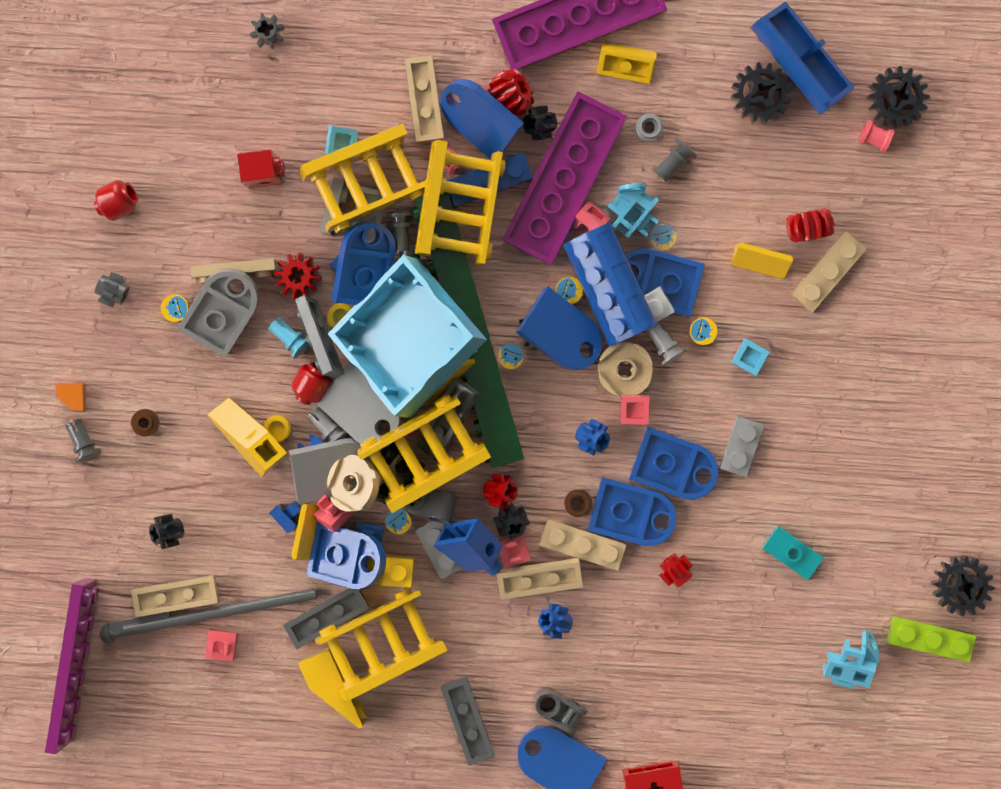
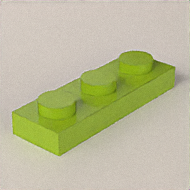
M893 616L887 643L970 663L976 635Z

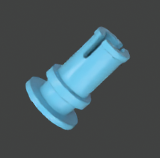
M278 317L276 321L274 320L268 328L269 332H272L285 344V348L288 351H293L291 355L293 359L300 357L309 347L306 338H302L303 334L294 331L281 317Z

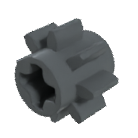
M261 13L260 20L257 22L251 21L255 31L251 32L250 36L254 39L259 37L257 41L259 48L263 47L265 43L271 49H274V43L277 40L280 42L284 41L279 32L283 31L285 27L283 24L275 25L277 22L276 15L269 19ZM269 26L271 28L270 36L266 37L264 35V27Z
M113 272L110 273L109 277L103 274L95 287V294L100 295L98 302L112 308L115 303L122 305L130 289V286L124 284L126 278Z

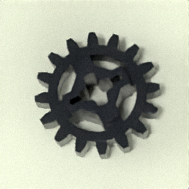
M757 62L755 70L748 65L744 69L746 76L739 73L736 78L740 83H733L731 86L733 90L737 91V93L732 94L730 97L731 100L738 101L734 110L742 109L744 112L741 118L744 119L747 115L751 116L752 124L758 118L761 119L762 124H766L769 116L773 121L777 120V112L784 114L787 109L783 104H789L792 100L786 96V94L792 91V87H785L789 77L781 78L779 75L782 69L779 68L775 72L772 71L771 63L765 69H762L761 63ZM761 76H766L772 79V81L764 80ZM746 82H748L747 85L750 88L749 93L744 97V86ZM770 89L765 95V97L759 96L753 98V96L756 94L758 90L766 91ZM779 90V100L775 106L773 97L774 93ZM750 106L760 107L762 111L754 110Z
M898 66L895 69V73H893L891 68H888L884 71L885 76L879 74L875 77L878 84L872 83L869 86L874 93L869 94L867 100L873 101L874 104L868 109L869 111L876 110L878 112L874 117L875 120L881 117L884 118V126L889 125L892 121L894 128H899L903 121L907 127L912 124V119L917 121L921 118L918 111L924 112L928 108L923 104V101L930 98V95L923 94V90L928 87V84L920 85L919 81L922 75L920 74L914 78L912 76V68L903 73L902 66ZM899 80L895 86L885 85L888 81ZM900 90V99L902 101L896 104L897 96L894 94ZM881 99H883L886 109L884 108ZM900 109L911 110L905 115H897Z
M962 555L960 561L957 557L951 556V564L942 561V572L934 571V574L939 577L938 580L931 581L932 585L938 587V590L932 594L935 597H941L938 602L939 606H947V612L952 614L957 609L959 616H964L966 610L969 614L975 615V607L984 610L985 606L982 603L984 599L987 601L992 600L987 595L988 591L995 590L994 586L988 584V581L994 577L993 575L985 574L988 569L987 565H979V560L976 558H972L969 562V558L966 555ZM964 567L972 569L977 575L968 576ZM951 574L948 583H946L948 576ZM962 580L967 582L964 585V591L958 589L962 585ZM958 596L962 604L953 602L949 597Z

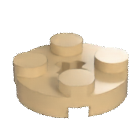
M629 342L616 343L608 347L600 356L597 365L598 379L604 389L619 397H621V394L638 395L647 388L651 381L653 373L651 357L644 348L637 344ZM621 362L625 365L628 363L632 365L629 377L618 374L620 370L618 365Z
M349 455L344 459H339L331 467L327 478V487L331 488L333 497H330L332 503L340 510L347 512L367 511L377 497L382 477L368 458L360 460L358 455ZM356 479L357 485L352 491L353 485L350 483V480Z

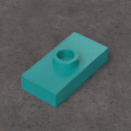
M779 526L775 527L761 547L807 581L824 559Z

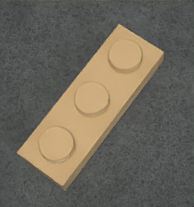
M430 55L405 59L416 143L444 140L433 57Z
M844 231L790 295L809 312H814L865 252L866 248L848 232Z
M271 258L190 266L191 278L199 279V283L204 284L214 272L228 268L237 269L246 274H255V278L272 277L271 272L278 271V263L276 259Z
M548 518L539 542V546L616 571L619 570L627 545Z
M579 558L501 569L497 573L501 600L583 588Z
M215 575L131 590L135 617L220 602Z

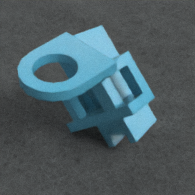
M646 183L619 186L618 196L612 204L610 203L607 206L618 217L612 226L627 238L634 231L646 237L653 225L659 221L649 213L659 199L657 197L653 199L645 192L647 188Z
M869 630L862 633L860 649L850 647V640H845L840 654L828 652V664H823L824 677L832 678V684L853 689L854 684L869 688L876 671V666L879 664V648L873 634ZM847 656L855 657L856 660L853 661L846 658Z

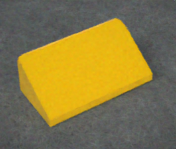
M602 42L596 74L651 84L657 53L655 51Z
M739 243L735 246L731 265L782 279L786 276L793 262V257L753 245Z
M305 503L301 507L291 555L292 559H310L317 524L313 514L319 509L317 504Z

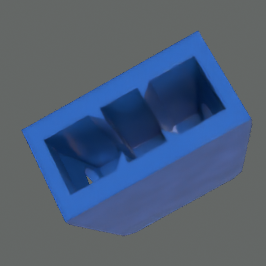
M478 518L445 524L433 545L466 571L485 570L491 576H494L502 568V562L497 559L502 549V544Z

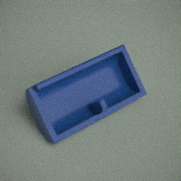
M786 1L757 20L750 27L757 35L759 41L766 46L775 61L781 65L792 79V82L801 90L819 115L823 114L854 89V86L823 49L822 46L826 43L823 38L817 41Z
M611 223L597 227L563 245L609 347L657 325Z

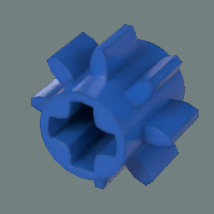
M591 419L589 423H582L575 434L576 440L580 442L577 448L593 456L596 451H604L610 441V435L606 432L608 426L594 419Z
M550 603L549 610H542L538 619L539 627L543 630L542 634L550 636V638L562 639V633H569L573 625V618L568 613L569 608Z

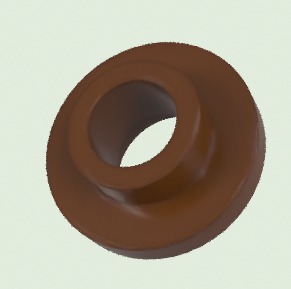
M150 409L138 410L131 419L133 431L144 437L153 435L158 430L160 424L158 415ZM144 417L149 420L147 428H143L140 424L141 419Z
M575 489L566 495L564 506L570 515L582 517L591 510L592 499L586 491ZM581 498L583 500L582 507L575 508L573 500Z

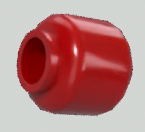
M115 180L97 189L94 207L99 215L115 221L134 212L138 201L137 193L131 184Z
M310 362V364L302 365L299 368L291 388L299 402L305 405L319 403L332 384V378L321 374L315 362Z

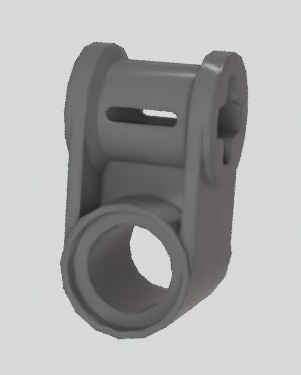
M433 490L420 497L421 502H416L414 506L412 503L405 506L407 511L414 516L427 518L442 524H451L458 497L445 491Z
M542 688L535 693L534 704L538 714L553 722L565 732L574 735L576 733L575 727L581 717L588 713V710L578 702L566 698L551 688ZM544 697H552L554 699V704L550 708H542L540 706V701Z

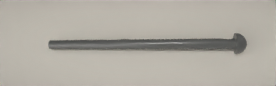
M316 588L231 605L221 604V609L201 610L171 616V612H164L107 623L100 630V638L106 644H113L114 638L317 599Z

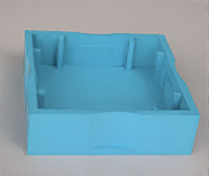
M403 255L376 283L370 294L359 304L355 305L328 333L348 360L362 371L370 387L392 414L397 417L410 418L487 340L419 259Z

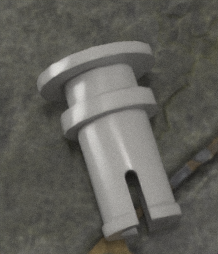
M658 321L656 322L657 325L645 331L659 349L657 352L659 356L663 355L665 358L661 364L667 365L679 359L686 350L685 348L680 350L677 348V341L671 339L662 322Z
M319 406L312 410L313 414H308L307 418L323 434L322 438L324 440L328 439L331 442L347 437L348 433L345 430L342 431L340 426Z

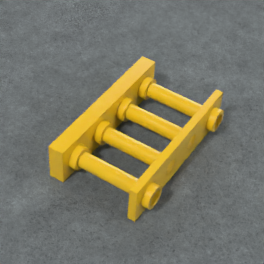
M403 124L301 165L298 173L302 182L311 180L312 183H316L333 219L327 222L325 226L326 233L333 230L336 233L343 232L351 227L350 223L409 198L413 202L417 198L424 197L426 180L421 183L417 182L401 148L402 142L408 134ZM387 149L388 152L391 151L408 187L394 194L376 158L377 152ZM362 159L363 162L367 163L383 199L371 204L367 203L351 169L353 166L352 162ZM335 169L337 172H341L358 208L345 215L342 214L325 178L328 172Z
M436 140L432 142L415 254L426 256L430 255L431 250L440 248L475 254L474 264H485L486 259L489 260L492 253V243H489L498 180L499 176H503L505 170V160H502L503 152H494L491 155V160L451 153V150L447 149L448 142ZM451 164L489 171L487 187L483 188L446 181V178L442 177L444 166L448 167ZM447 192L485 199L482 216L442 209V206L438 205L439 195ZM444 220L480 227L478 244L438 237L434 233L435 222Z
M447 394L434 402L436 406L378 439L373 436L360 444L361 448L357 450L360 460L370 456L390 490L388 492L389 496L385 500L391 513L396 512L491 458L484 443L477 445V443L472 442L455 412L454 407L461 404L456 394L452 397ZM442 414L445 415L463 447V454L454 459L448 457L429 421ZM417 428L422 432L439 462L437 464L438 468L430 473L423 470L404 437ZM392 442L396 444L414 475V482L405 487L399 485L379 451Z
M410 588L401 590L394 594L395 600L338 628L333 624L319 631L321 636L315 638L316 644L328 643L345 680L343 682L344 687L338 690L342 700L349 701L447 651L443 641H434L433 638L429 637L412 601L421 596L420 590L411 591ZM400 605L403 606L420 642L418 644L419 649L412 653H409L408 650L405 651L387 613ZM376 617L395 654L393 657L394 662L384 666V663L379 662L362 625ZM350 630H353L370 667L368 669L369 674L362 678H359L358 675L355 676L337 638Z

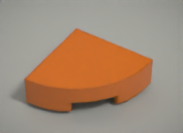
M85 383L55 384L56 393L63 404L73 410L86 411Z

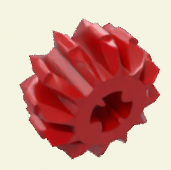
M509 68L506 71L503 70L492 78V82L489 83L490 95L512 114L521 116L531 109V105L534 103L533 91L529 87L530 83L525 80V76L520 74L517 69L511 70Z
M826 208L796 213L786 218L787 234H789L790 241L795 243L828 237L834 233V218L831 215V210Z
M298 252L296 261L291 254H287L289 264H285L281 260L278 262V265L284 268L283 272L274 271V275L283 277V279L277 281L275 285L276 287L286 285L282 292L284 296L289 295L293 290L292 298L296 300L299 298L300 291L302 295L309 297L307 288L317 292L318 288L312 282H320L322 277L313 275V273L321 269L319 265L310 267L314 258L309 256L303 263L304 255ZM296 269L301 273L304 271L305 274L301 277L302 282L300 283L296 280L292 281Z

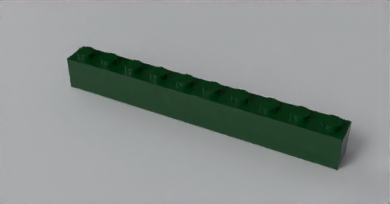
M444 192L443 195L440 194L438 205L442 206V209L454 211L449 193ZM423 197L415 199L417 206L412 207L416 223L420 222ZM444 220L435 222L434 233L438 237L462 241L457 223ZM435 248V250H431L432 260L427 261L431 275L438 277L442 288L487 339L477 352L469 358L474 359L475 363L460 376L463 381L468 382L471 387L480 393L471 410L475 409L478 420L473 421L477 437L483 436L485 447L491 458L484 462L485 464L491 463L492 468L523 460V452L466 253Z

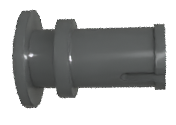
M678 138L675 141L679 145L675 149L672 147L669 150L671 153L654 169L665 182L682 164L686 165L688 163L686 160L690 156L694 159L697 158L692 148Z
M394 210L386 213V216H392V223H389V227H392V235L396 246L395 252L410 251L408 227H411V222H408V216L414 215L411 211Z
M76 419L73 421L78 429L77 432L71 422L67 423L65 428L75 446L73 448L74 453L79 455L75 459V462L78 464L96 458L102 451L101 449H94L95 442L90 440L82 419Z

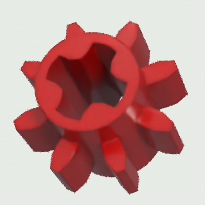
M492 474V480L485 482L483 494L485 499L490 501L489 506L509 508L508 502L515 501L518 489L516 484L511 481L512 476Z
M673 553L659 565L663 570L659 576L667 586L673 583L678 588L693 576L689 570L693 567V564L684 554L679 558L676 553Z

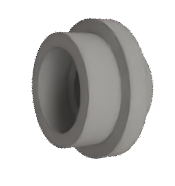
M644 114L636 123V133L643 141H655L663 132V122L655 114ZM645 124H652L654 131L652 133L646 132L644 129Z

